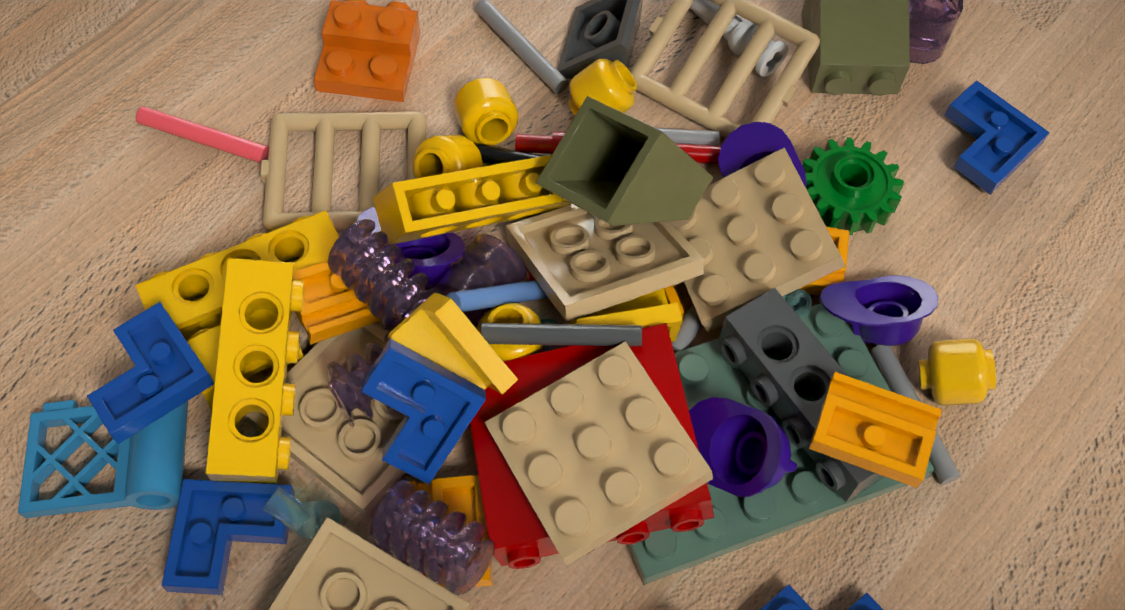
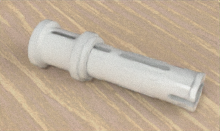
M694 0L690 9L709 25L720 6L709 0ZM735 15L723 34L724 38L728 40L730 51L737 56L741 55L758 25ZM771 39L755 65L756 73L761 77H767L774 73L785 60L788 54V45L782 41L775 42Z

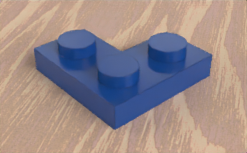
M977 80L949 105L945 113L947 118L977 139L959 156L954 168L990 195L1044 143L1050 133Z
M159 302L113 329L135 364V367L90 393L87 397L111 437L119 444L215 383L165 308Z
M389 339L363 380L361 392L405 415L384 447L382 461L427 484H430L486 400L484 389L392 339Z
M183 479L161 586L167 592L223 595L232 541L287 544L295 496L292 485Z

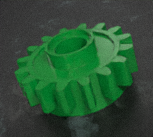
M847 137L842 147H839L833 139H830L825 150L817 146L813 148L810 158L805 159L802 166L807 180L806 189L825 226L848 230L849 235H853L854 232L862 230L867 234L872 233L876 222L883 226L887 224L891 214L895 213L902 196L899 193L904 185V180L895 178L899 170L897 164L886 165L884 163L888 154L885 150L875 155L870 152L871 142L866 141L861 148L855 147L854 141L850 137Z

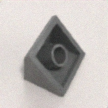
M590 0L576 7L557 70L565 78L572 79L594 61L602 58L612 62L619 60L628 68L640 26L643 0Z

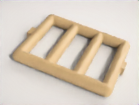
M674 0L664 17L657 16L649 28L651 38L630 70L637 83V91L711 131H719L720 136L727 138L740 125L724 116L775 34L798 47L752 122L772 124L781 107L785 106L788 108L795 97L797 88L794 86L820 45L819 37L749 0H709L720 7L669 88L649 77L648 74L694 0ZM735 15H738L758 25V28L707 108L686 97V94Z
M420 111L275 114L271 119L268 160H262L260 176L262 182L266 183L263 211L264 228L271 232L291 224L299 217L314 215L326 210L336 231L356 230L355 225L358 216L366 209L375 207L373 197L379 193L381 130L408 129L407 180L415 179L412 170L413 156L417 147L426 139L425 115ZM362 130L359 211L331 212L335 131ZM289 131H316L311 212L283 213Z

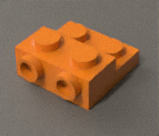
M331 0L321 32L324 46L314 77L316 91L404 102L420 37L418 11L411 10L408 5L399 1L390 2L384 7L368 5L365 0Z

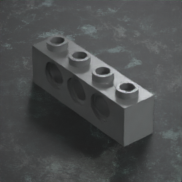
M776 288L727 315L718 339L723 356L732 366H739L750 380L751 389L757 400L765 407L770 406L783 422V430L790 442L797 448H803L816 464L817 474L823 484L829 490L837 491L842 499L848 502L883 479L885 476L809 449L832 376L835 372L848 375ZM764 351L776 352L783 360H773L767 357ZM795 391H807L813 395L816 401H806L800 398Z

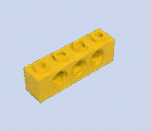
M552 155L393 182L373 197L385 246L537 216L572 203L536 184L537 179Z
M325 210L314 215L299 217L291 224L269 233L253 235L245 242L223 251L207 253L197 261L175 270L159 272L149 280L135 286L144 309L147 310L160 302L187 341L199 330L209 327L214 328L221 324L227 258L286 262L288 259L299 257L300 259L291 262L294 263V271L348 255ZM206 294L200 300L191 301L194 297L198 295Z
M227 258L206 475L211 481L277 484L278 471L289 470L291 437L281 436L283 416H293L296 384L286 383L288 363H298L300 332L290 330L292 311L302 312L304 280H295L294 263ZM260 309L271 310L278 316L273 326L263 330L251 327L248 324V320L255 311ZM256 360L266 361L273 366L271 376L260 383L249 382L243 377L245 367ZM251 412L262 413L269 419L267 429L257 437H246L238 432L240 420Z

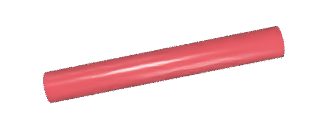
M141 106L137 111L136 122L138 124L258 163L268 159L269 147L145 106Z

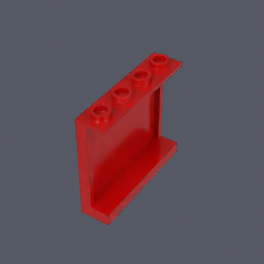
M667 323L643 328L642 346L629 347L698 449ZM571 345L504 361L518 380L503 394L489 387L485 389L486 400L470 424L489 547L501 566L508 565L512 569L529 568L539 564L541 557L559 553L484 422L616 346ZM707 483L608 542L617 540L619 544H634L646 540L651 532L671 528L674 532H687L703 526L704 520L714 518Z

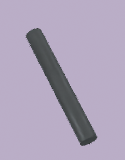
M482 323L481 335L488 344L618 346L626 341L628 346H642V325Z

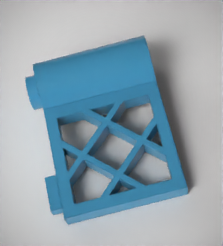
M74 400L44 403L42 412L31 413L18 514L24 518L128 506L148 510H162L178 506L184 475L188 401L123 442L117 444L112 439L103 449L90 438L103 424L93 406L78 408V403ZM68 425L75 432L51 455L45 449L47 428ZM86 442L98 454L74 477L62 463ZM109 463L116 470L114 492L92 494L85 485ZM57 469L69 483L52 499L38 501L40 485ZM78 492L83 494L82 496H75Z

